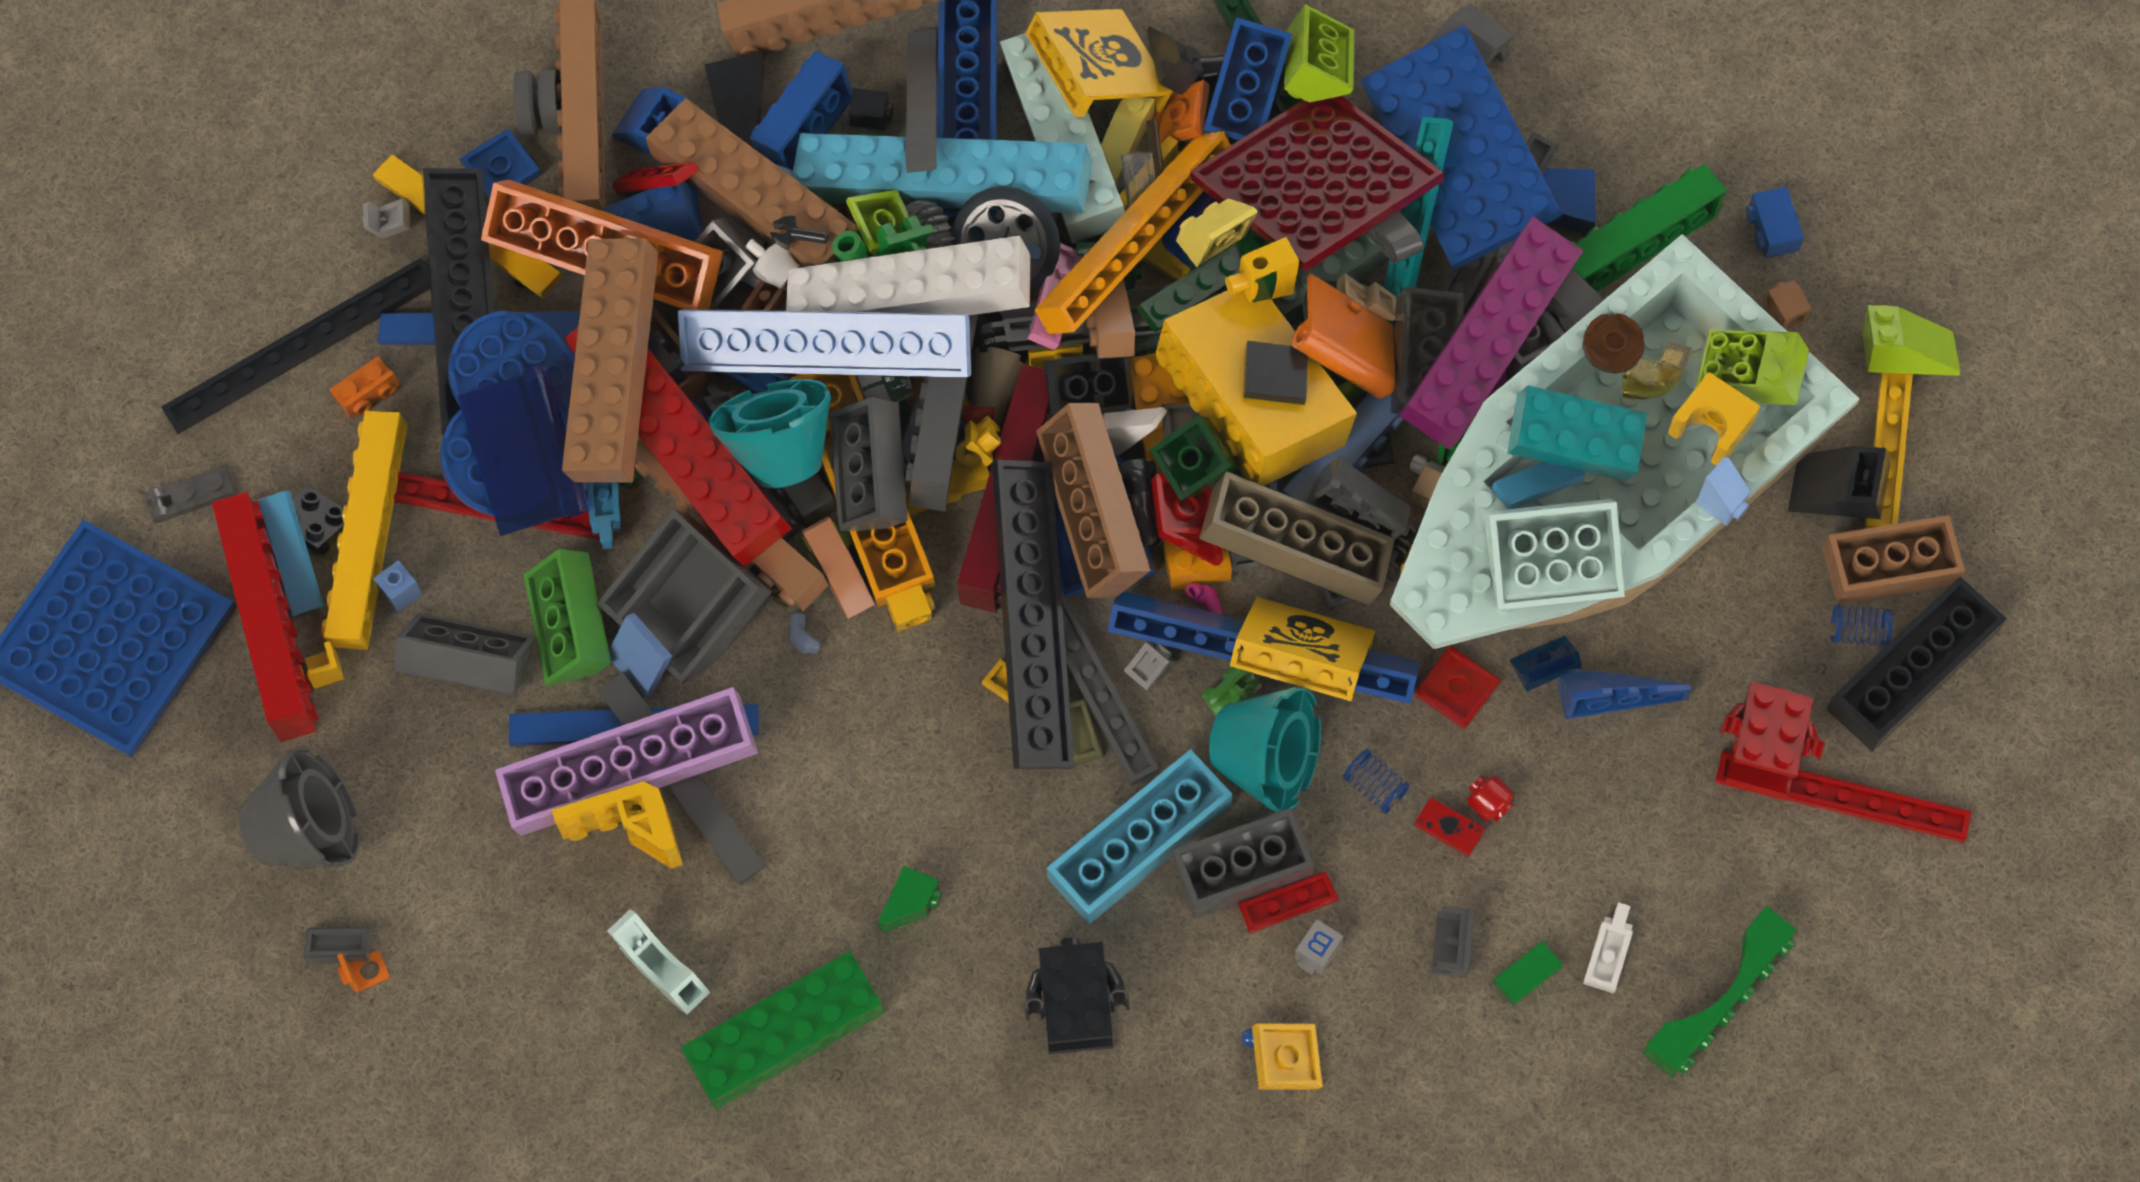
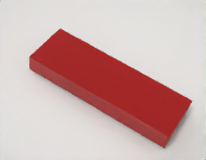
M1327 871L1239 902L1237 906L1248 933L1251 934L1338 902V897Z

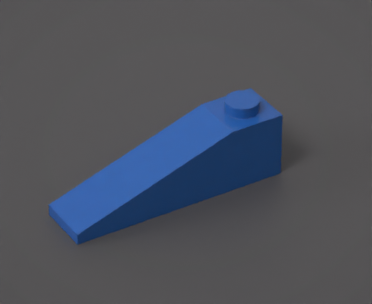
M1582 669L1566 671L1564 675H1560L1558 682L1565 720L1688 700L1691 693L1690 684L1594 670L1582 672Z

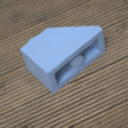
M1726 456L1705 478L1696 504L1727 526L1733 518L1739 520L1747 511L1749 504L1746 502L1751 491L1731 460Z

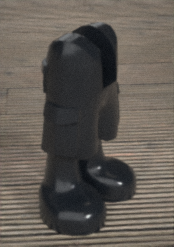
M1134 459L1119 462L1117 464L1122 479L1128 480L1132 487L1133 494L1127 497L1131 504L1142 545L1144 547L1158 548L1163 544L1164 539L1158 537L1151 480L1157 475L1155 461Z

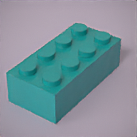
M1528 385L1517 394L1507 454L1627 481L1636 475L1639 470L1647 413Z

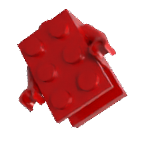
M1751 681L1744 702L1737 703L1724 717L1720 734L1727 732L1735 735L1724 785L1787 801L1792 779L1798 775L1801 755L1805 757L1807 754L1817 757V760H1821L1825 743L1818 739L1814 723L1809 721L1813 698L1787 691L1782 687H1771Z

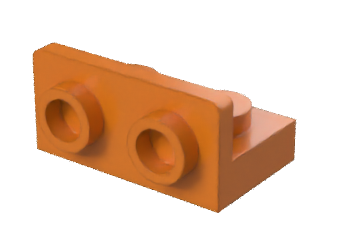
M377 356L329 389V391L350 419H352L356 415H364V412L369 411L372 404L379 399H386L392 396L400 384L395 373L389 370L380 357Z

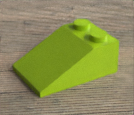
M1867 306L1862 337L1868 372L1960 375L1953 331L1898 306Z

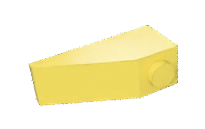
M1123 98L1115 111L1101 143V148L1115 183L1120 178L1147 130L1146 121L1153 120L1155 99Z

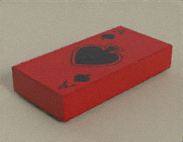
M1432 797L1429 798L1414 823V826L1467 857L1470 856L1485 831V828Z

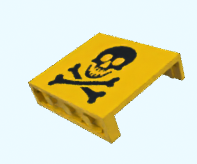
M1122 9L1036 12L1025 33L1074 117H1085L1093 100L1150 97L1155 99L1156 111L1161 112L1173 92L1171 89L1159 84L1154 60Z
M1256 597L1236 638L1230 666L1352 701L1359 673L1369 649L1371 650L1375 630Z

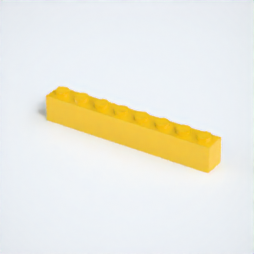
M365 411L363 421H360L358 425V437L360 440L358 449H355L353 453V465L355 466L353 477H350L348 480L349 500L348 505H345L343 508V533L339 534L337 540L338 560L334 562L332 567L334 582L332 590H329L327 595L328 615L327 619H324L322 623L323 638L326 641H330L333 647L359 650H368L379 591L373 578L379 575L383 569L394 507V494H396L398 473L400 472L408 423L400 412Z

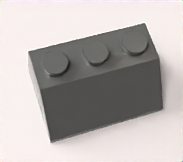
M726 217L712 221L695 240L697 243L723 251L710 309L707 310H716L756 264L754 255L745 248L748 243L747 238Z

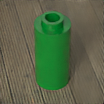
M854 231L842 232L833 241L832 250L841 262L874 257L860 236Z

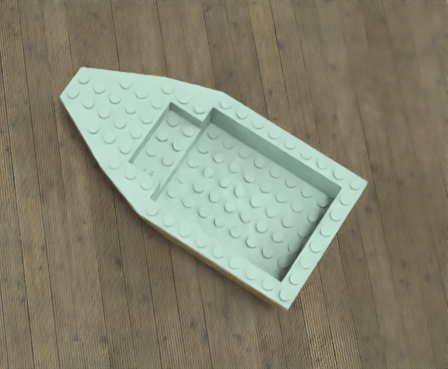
M1683 234L1484 401L1438 479L1391 598L1390 606L1433 649L1506 630L1569 623L1624 606L1672 573L1725 526L1696 504L1705 478L1716 467V465L1711 463V458L1720 439L1718 433L1712 427L1705 424H1695L1689 426L1684 431L1682 437L1677 440L1667 434L1673 416L1697 387L1696 383L1709 330L1787 331ZM1602 314H1624L1635 320L1643 331L1644 353L1637 365L1627 372L1617 374L1603 372L1592 366L1585 357L1582 347L1584 332L1590 322ZM1810 352L1797 404L1775 405L1756 402L1761 408L1755 423L1728 457L1751 491L1746 502L1749 505L1804 458L1807 453L1826 438L1833 425L1859 402L1860 398ZM1528 385L1647 413L1639 470L1636 475L1627 481L1583 471L1585 473L1583 481L1518 507L1527 508L1604 499L1616 501L1625 597L1497 610L1487 548L1484 512L1508 510L1491 489L1495 481L1542 463L1541 461L1507 454L1517 394Z

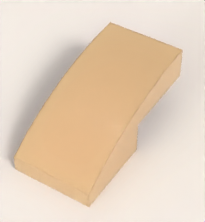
M1346 273L1337 279V290L1385 320L1394 321L1397 318L1396 297L1376 282L1365 288Z

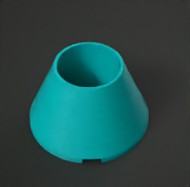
M794 379L767 384L769 390L751 395L750 390L743 392L723 403L712 413L709 419L711 431L759 486L764 488H780L794 485L812 477L820 470L831 400L829 390L820 381Z
M1292 687L1226 704L1217 714L1210 734L1209 755L1213 768L1272 811L1282 812L1295 808L1299 804V800L1295 799L1301 789L1307 790L1311 783L1320 750L1321 718L1316 717L1314 714L1313 705H1317V701L1313 693L1306 688Z

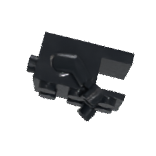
M1065 938L1060 941L1061 946L1038 948L1040 968L1032 972L1025 992V1019L1030 1021L1029 1016L1033 1013L1040 1014L1041 1020L1045 1018L1049 1055L1113 1048L1110 1010L1115 1012V1006L1124 1005L1126 1006V1011L1130 1010L1124 981L1115 966L1110 962H1105L1103 942L1080 944L1079 938Z

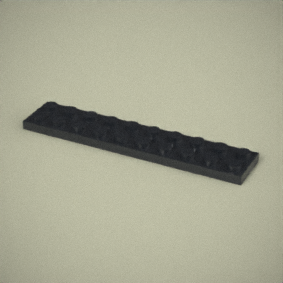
M422 169L442 434H444L452 418L462 409L453 396L448 378V363L453 346L467 326L478 318L494 312L489 243L481 240L486 219L482 169Z
M995 460L991 463L1013 769L1074 768L1052 462Z

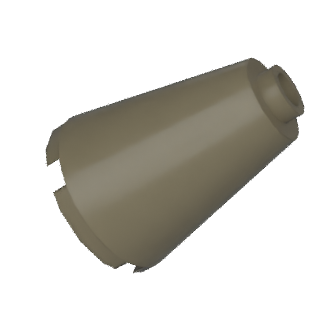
M976 347L971 352L970 406L995 407V423L1001 427L1010 407L1022 364L1029 365V360L1023 363L1020 361L1021 355L1004 349L988 347L987 352H979L980 347Z

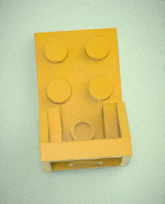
M644 781L551 810L554 821L564 840H581L588 836V832L598 829L603 832L610 831L618 827V823L622 822L632 845L671 869L683 865L669 814L660 790Z

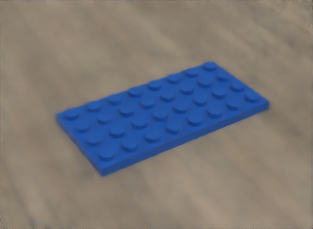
M1465 25L1360 79L1383 127L1413 150L1416 147L1423 116L1453 121L1442 170L1444 181L1439 184L1430 223L1454 271L1515 240L1533 216L1544 224L1562 216L1547 183Z

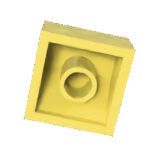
M1229 198L1220 204L1214 202L1203 211L1202 215L1197 218L1191 216L1180 225L1181 230L1176 238V242L1195 266L1199 267L1244 238L1258 211L1255 207Z

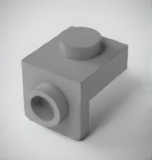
M403 198L381 207L369 201L363 203L362 221L364 228L379 238H387L411 229L410 203Z

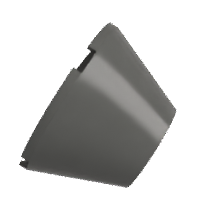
M297 747L288 751L239 809L238 821L243 840L252 855L264 865L342 867L352 862L359 851L360 832L354 833L351 820L352 817L358 815L349 790L333 765L321 754L314 756L307 752L310 751L308 747Z

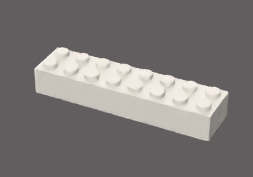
M1020 236L788 269L786 311L975 315L1030 307V253Z

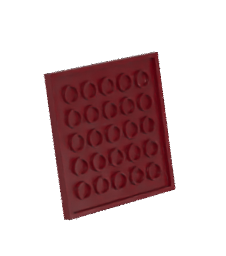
M1343 96L1310 103L1303 99L1190 171L1191 181L1217 202L1222 203L1229 198L1255 207L1258 212L1250 228L1270 244L1287 237L1299 259V267L1305 272L1444 181L1443 171Z

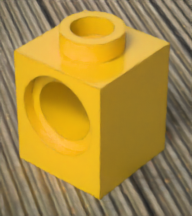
M921 585L886 597L887 607L897 632L932 620L931 610L935 609V605L930 592L924 593Z

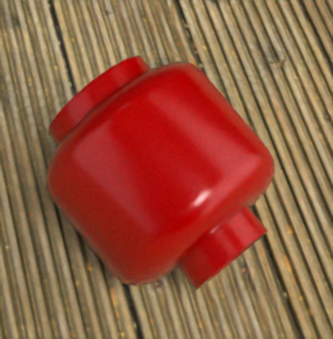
M1481 775L1468 787L1472 793L1468 796L1467 803L1484 821L1494 819L1497 822L1514 806L1511 802L1514 798V793L1497 775H1491L1487 779Z

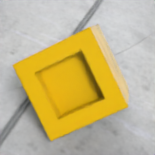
M330 641L324 642L325 652L305 658L308 667L307 677L315 689L344 680L337 652Z

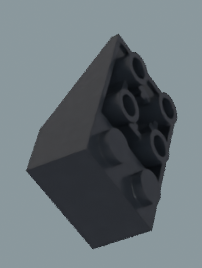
M1850 446L1807 453L1796 464L1788 511L1881 520L1890 470L1887 449Z

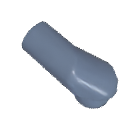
M800 613L791 614L789 635L791 644L804 654H816L820 650L821 643L818 638L812 637L811 634L805 631L806 616Z

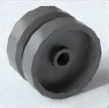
M556 69L541 70L538 76V83L531 71L515 72L513 80L514 109L521 136L537 135L540 129V118L542 127L547 134L561 133V127H558L557 109H561V101L557 100L556 84H560V76H557Z

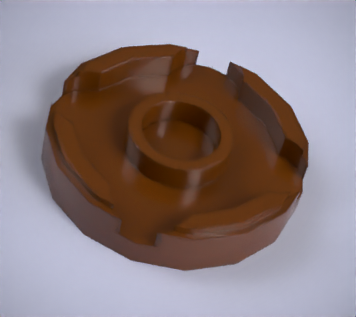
M1602 314L1588 325L1583 335L1582 347L1585 357L1597 369L1613 374L1627 372L1637 365L1644 353V334L1635 320L1624 314Z

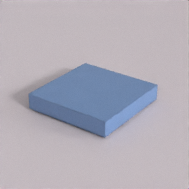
M635 613L625 617L609 649L611 662L621 673L625 674L643 699L650 697L654 693L673 657Z

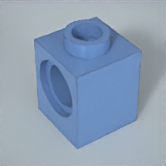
M399 560L373 578L381 593L398 613L423 595L417 582Z

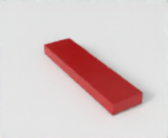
M692 161L634 169L614 181L611 185L616 193L678 186L699 172L695 162Z

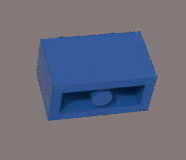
M1787 187L1752 194L1749 206H1746V216L1750 224L1754 223L1756 229L1754 233L1755 244L1758 249L1763 250L1765 258L1799 251L1804 237Z

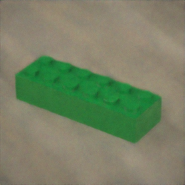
M1706 164L1701 165L1697 169L1694 167L1688 169L1681 175L1679 180L1672 184L1670 182L1665 183L1650 198L1643 197L1639 199L1629 211L1615 214L1603 227H1594L1586 233L1582 240L1577 243L1571 242L1583 250L1572 269L1598 292L1662 252L1682 234L1686 237L1717 218L1727 189Z
M848 951L681 1046V1049L711 1104L717 1110L884 1014L882 1003L852 952Z

